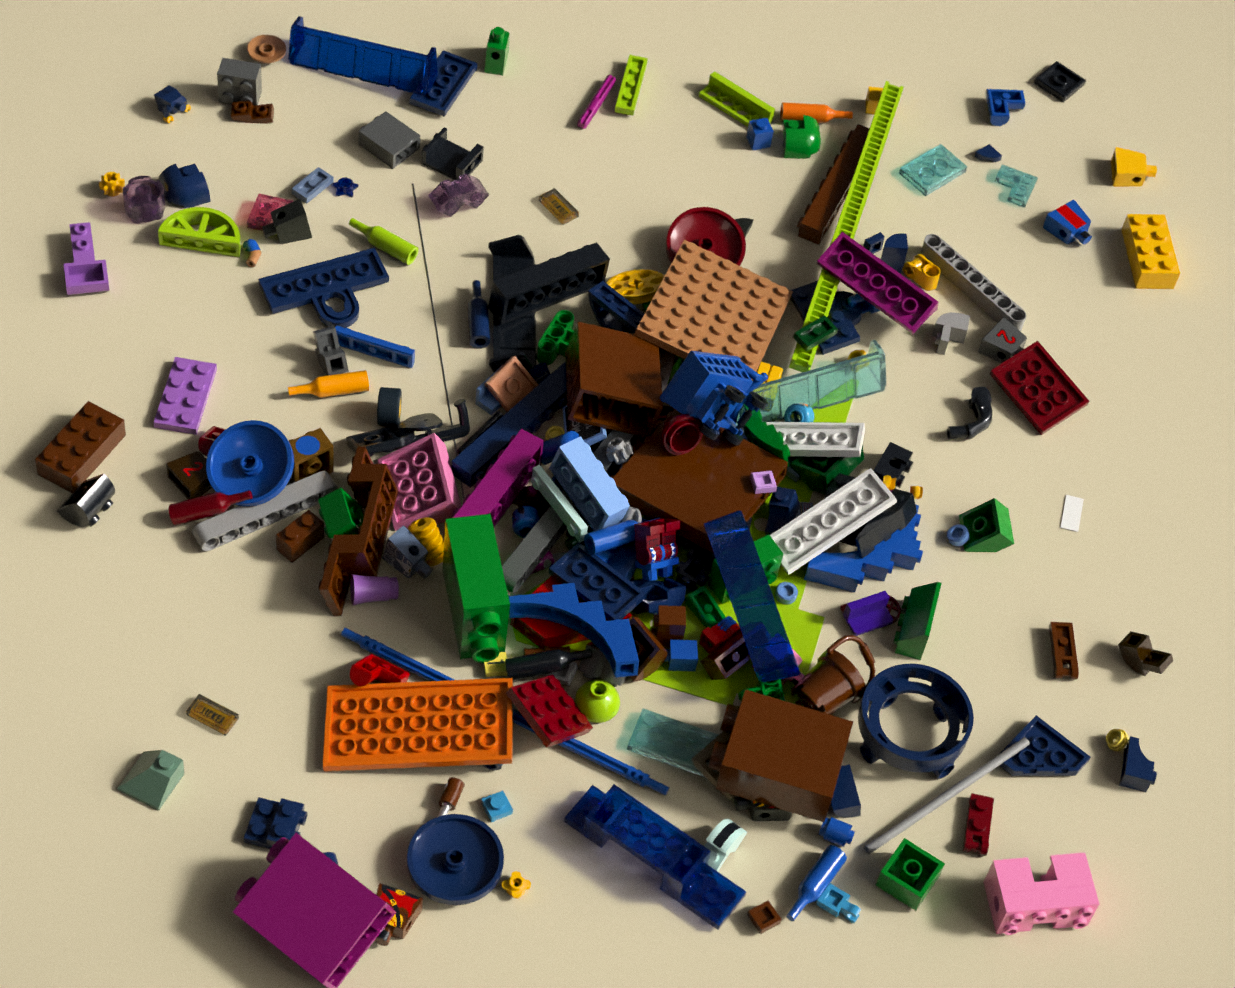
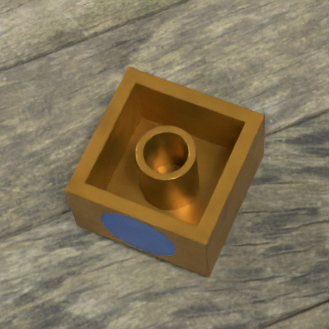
M321 428L309 431L296 439L289 440L294 454V468L289 480L291 484L321 471H327L329 474L334 472V446Z

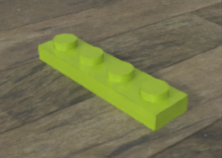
M629 55L615 112L634 115L648 58Z

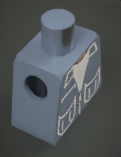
M404 525L388 538L382 559L405 577L410 578L417 572L425 579L433 571L425 562L428 554L427 549Z

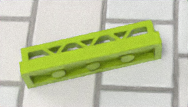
M715 71L710 74L708 85L699 92L700 98L747 127L751 120L768 118L770 124L773 121L775 108ZM709 91H712L715 94H717V96H710L707 93ZM728 101L732 103V106H726L722 102ZM737 111H744L747 115H740Z

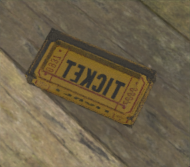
M555 188L539 196V201L562 225L579 217V211Z
M201 694L196 697L186 710L187 716L224 735L229 733L239 719V714Z

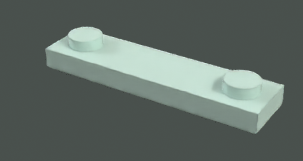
M540 465L533 467L531 478L533 487L541 492L562 519L570 535L575 536L579 542L584 541V536L587 534L588 529L587 524Z

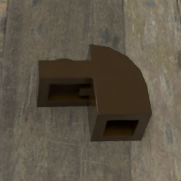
M1130 631L1118 644L1126 664L1136 673L1146 676L1149 671L1162 674L1174 661L1171 653L1152 648L1149 635Z

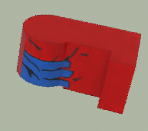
M727 616L719 624L717 623L711 628L707 627L701 632L699 644L710 654L741 630L742 627L731 616Z

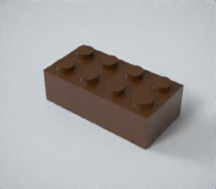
M88 401L35 458L37 475L73 493L126 436L124 419Z

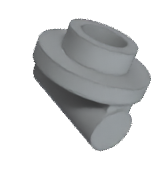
M629 506L622 522L627 520L641 522L642 516L639 509Z

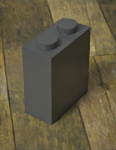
M385 111L359 130V145L394 169L420 149V135Z

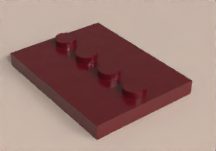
M1039 341L1034 342L1001 363L989 373L1040 435H1043L1086 407L1090 402Z

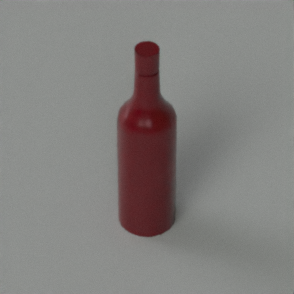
M250 490L232 495L215 492L169 505V516L175 526L226 512L235 503L252 499V493Z

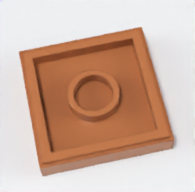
M512 356L484 385L505 411L508 412L537 387L538 383L516 356Z

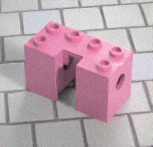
M1086 853L1051 855V865L1046 875L1040 876L1041 882H1034L1028 857L993 860L983 883L996 934L1013 935L1017 932L1031 931L1034 924L1052 923L1053 929L1067 927L1081 929L1088 926L1099 906V900Z

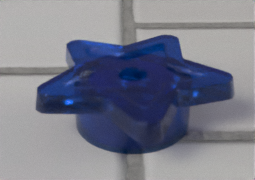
M347 177L333 183V187L337 189L336 196L347 195L353 197V190L359 186Z

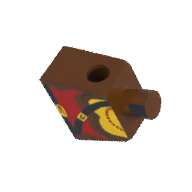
M379 883L376 895L396 911V914L375 939L376 943L387 946L391 937L400 940L404 939L423 909V898Z

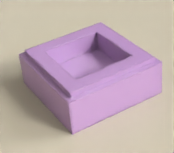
M772 471L750 474L755 494L776 492L777 485Z

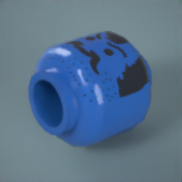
M521 506L514 510L512 513V529L516 535L522 538L527 536L540 520L538 510L532 506Z

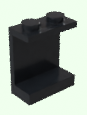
M444 127L439 133L434 135L428 145L426 144L421 152L423 155L422 164L462 184L483 161L484 147L476 144L469 151L447 140V128Z

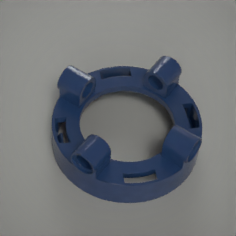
M900 664L878 673L866 687L858 711L859 730L864 739L863 744L860 746L862 757L869 764L881 759L885 763L901 770L910 772L933 771L938 779L944 778L954 769V762L963 752L973 728V709L966 692L952 677L926 665ZM918 678L931 682V686L920 682L908 681V679ZM915 693L926 696L934 701L933 711L936 717L941 722L948 720V735L939 746L931 750L910 751L901 748L893 743L883 732L879 720L880 710L892 705L896 701L898 694ZM869 704H871L869 714L867 715ZM960 723L963 724L962 733H965L961 741L957 740L960 731Z

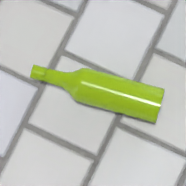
M354 218L350 219L349 225L365 234L371 245L407 265L412 264L416 259L419 251L417 246L381 226L371 227Z

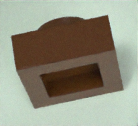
M769 900L749 910L747 914L760 934L779 925L782 920Z

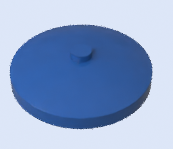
M257 420L239 422L224 430L210 447L206 461L207 477L216 492L232 495L251 491L252 499L234 504L247 507L261 505L276 497L288 484L294 468V454L286 436L272 424Z

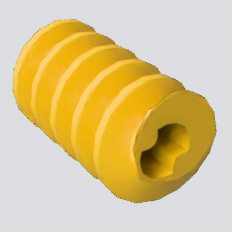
M430 517L413 521L408 526V530L427 549L426 563L429 566L442 563L444 541L436 521Z

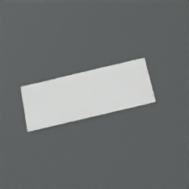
M1066 495L1060 528L1078 532L1084 499Z

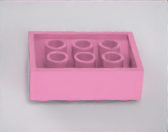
M435 433L377 459L378 464L386 463L398 489L392 514V523L396 531L403 525L408 529V526L413 521L425 517L433 518L436 524L444 523L446 519L452 517L457 508L460 509L462 507L446 445Z

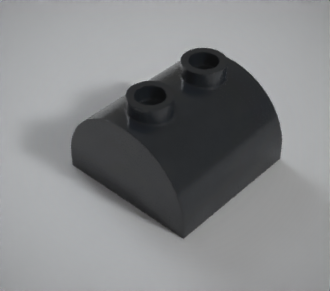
M105 474L87 479L79 485L57 512L68 522L76 526L85 527L89 525L91 527L100 519L97 513L100 510L104 512L112 506L113 502L110 499L115 494L114 485Z

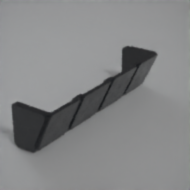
M522 235L496 240L488 244V248L493 255V281L535 264L533 252ZM536 312L502 325L499 324L493 315V358L489 360V366L493 372L504 365L512 356H516L527 371L537 365Z

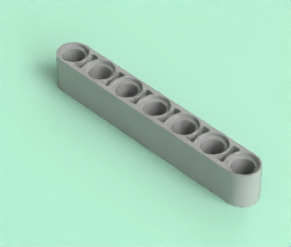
M928 234L925 236L921 254L938 266L943 276L997 323L1004 317L1019 331L1022 330L1026 319V312L938 235Z
M321 471L285 486L276 497L266 503L250 507L238 506L205 520L192 529V534L203 551H210L319 504L318 499L337 490L338 487L327 471Z

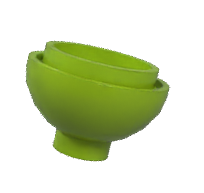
M591 680L580 686L576 692L574 703L581 713L587 717L588 721L602 723L611 720L618 713L620 697L616 688L610 683L603 680Z

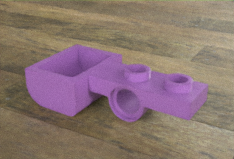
M90 222L69 224L74 263L64 264L67 295L110 291L106 259L95 260Z

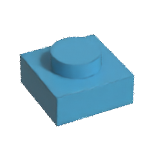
M504 791L492 794L481 800V804L491 822L513 814V808Z

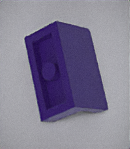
M886 590L847 603L843 617L855 636L893 623V618L886 608L890 598Z

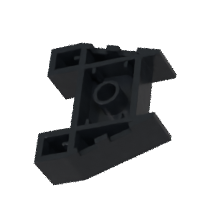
M838 473L828 486L825 498L856 477ZM894 489L891 493L895 496L897 503L839 542L857 547L859 557L863 559L875 550V545L882 540L886 542L891 538L893 532L897 529L901 531L909 524L917 513L913 493Z

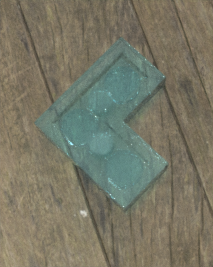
M1002 164L995 182L1012 188L1007 201L1025 208L1038 177Z

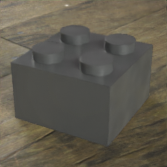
M222 58L217 72L218 101L228 104L251 101L253 106L258 105L262 93L261 64Z

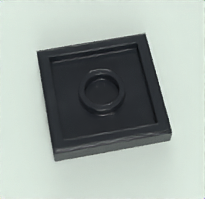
M1058 61L1052 64L1034 81V84L1063 103L1086 83L1084 78Z

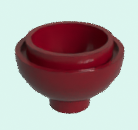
M689 414L669 417L665 421L661 435L665 449L674 455H682L692 451L699 444L703 435L698 429L701 424L700 421Z

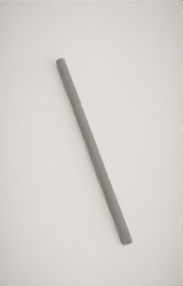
M1022 738L864 846L866 852L871 854L1030 745L1028 739Z

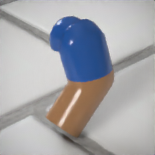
M248 239L243 243V248H246L245 251L250 253L246 264L249 267H255L262 252L255 240Z

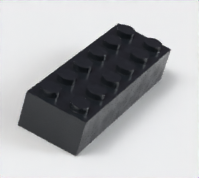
M596 242L591 245H585L575 251H569L556 258H550L548 261L540 264H534L524 270L515 271L513 274L505 277H499L492 283L488 309L499 324L502 325L586 293L600 282H605L610 258Z

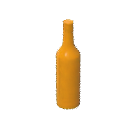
M366 370L316 377L309 384L288 387V394L291 396L309 393L323 398L369 391V380Z

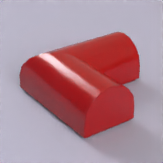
M373 654L353 664L349 674L351 681L357 686H365L373 680L380 683L407 682L410 676L409 672Z

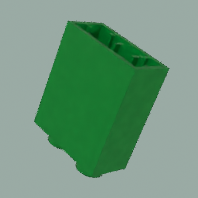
M491 514L448 518L445 521L442 570L460 659L473 658L476 662H489L499 656V652H505L510 609Z

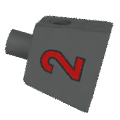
M1003 317L982 339L978 352L999 363H1003L1024 349L1027 337Z

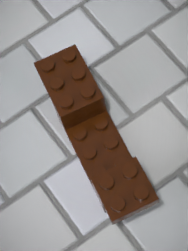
M357 447L355 456L352 457L351 472L347 476V483L354 493L355 500L364 508L362 525L359 526L357 535H334L332 544L328 547L329 555L327 562L324 563L323 578L319 582V593L322 594L326 606L329 607L333 616H342L351 574L377 577L398 494V489L386 463L373 464L366 447Z

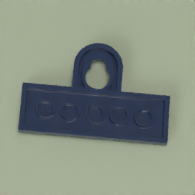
M375 248L259 278L258 282L272 314L312 303L323 324L328 327H336L337 325L346 328L353 325L359 317V303L353 292L389 282V275ZM330 298H340L345 302V309L342 312H335L325 302Z

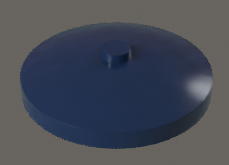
M448 814L426 822L416 831L408 846L407 869L413 884L426 897L442 904L464 905L480 900L494 889L503 871L504 851L500 839L487 824L468 815Z

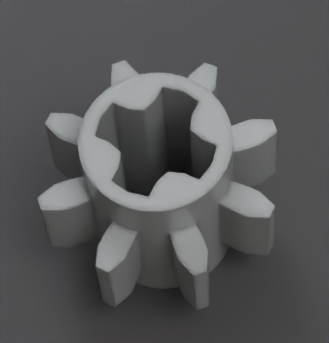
M620 437L609 441L608 447L605 448L609 462L614 460L618 465L628 462L631 458L630 455L633 454L630 441L624 442Z

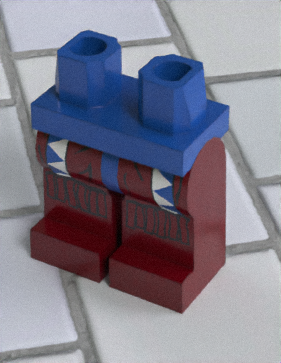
M660 518L634 524L637 559L635 561V568L642 569L643 580H657V569L659 577L673 576L672 565L679 564V557H676L678 553L676 530L680 529V520Z

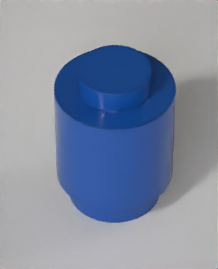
M826 817L818 835L823 836L824 840L844 847L846 843L851 844L855 831L851 830L852 825L833 817L831 819Z

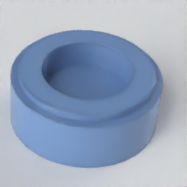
M958 524L948 530L947 538L951 545L962 546L967 543L970 534L964 525Z
M790 582L780 583L775 591L776 599L782 604H792L798 595L797 587Z

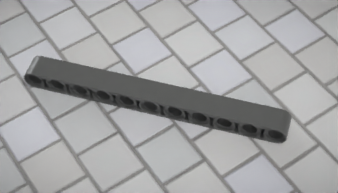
M612 430L595 450L594 456L602 463L608 475L618 465L614 460L609 462L605 448L608 447L609 441L620 437L624 442L629 440L631 446H633L639 435ZM563 490L562 494L566 497V499L577 512V507L572 502L570 497L567 495L565 490ZM551 506L502 565L507 591L513 594L518 591L541 562L539 559H543L567 529L565 523Z

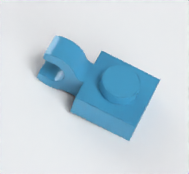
M829 883L816 904L835 917L841 912L852 923L856 922L861 911L858 906L848 902L850 899L849 894Z

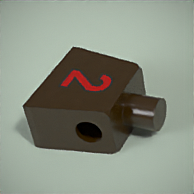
M198 451L166 464L167 477L188 500L200 497L212 488L206 472L207 459Z

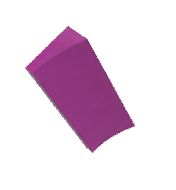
M844 232L835 239L817 260V264L911 334H914L938 310L939 302Z

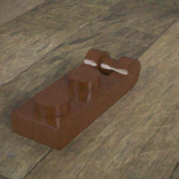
M1050 622L1049 633L1054 665V679L1069 677V679L1077 680L1079 669L1073 623ZM1063 664H1069V668H1063Z

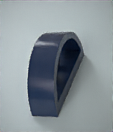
M604 281L588 290L591 309L601 327L630 334L635 333L644 316L641 310Z

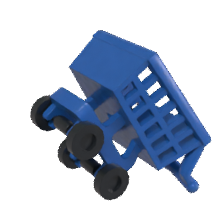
M690 351L661 394L660 400L682 414H689L700 419L702 423L698 429L708 438L716 440L720 435L718 429L722 427L725 428L722 436L730 443L739 446L743 441L741 427H744L752 416L751 412L753 410L758 412L759 409H765L768 404L766 399L753 392V390L768 379V375L764 372L758 374L740 361L741 359L738 356ZM745 404L749 409L745 410L737 421L739 410Z

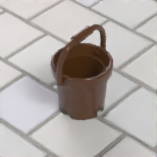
M846 635L828 647L818 658L817 664L791 688L792 697L796 693L799 697L795 702L796 705L831 715L847 703H856L861 699L869 682L875 677L876 671L874 666L875 660L867 643H864L857 636ZM854 641L859 645V650L870 668V676L866 685L852 662L835 650L842 643Z

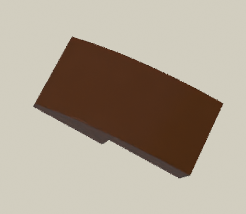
M251 101L233 102L231 118L246 123H273L274 107L272 103L253 106Z

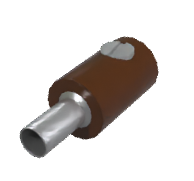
M455 777L448 779L438 802L441 807L438 817L447 815L449 811L455 810L465 786L462 780Z

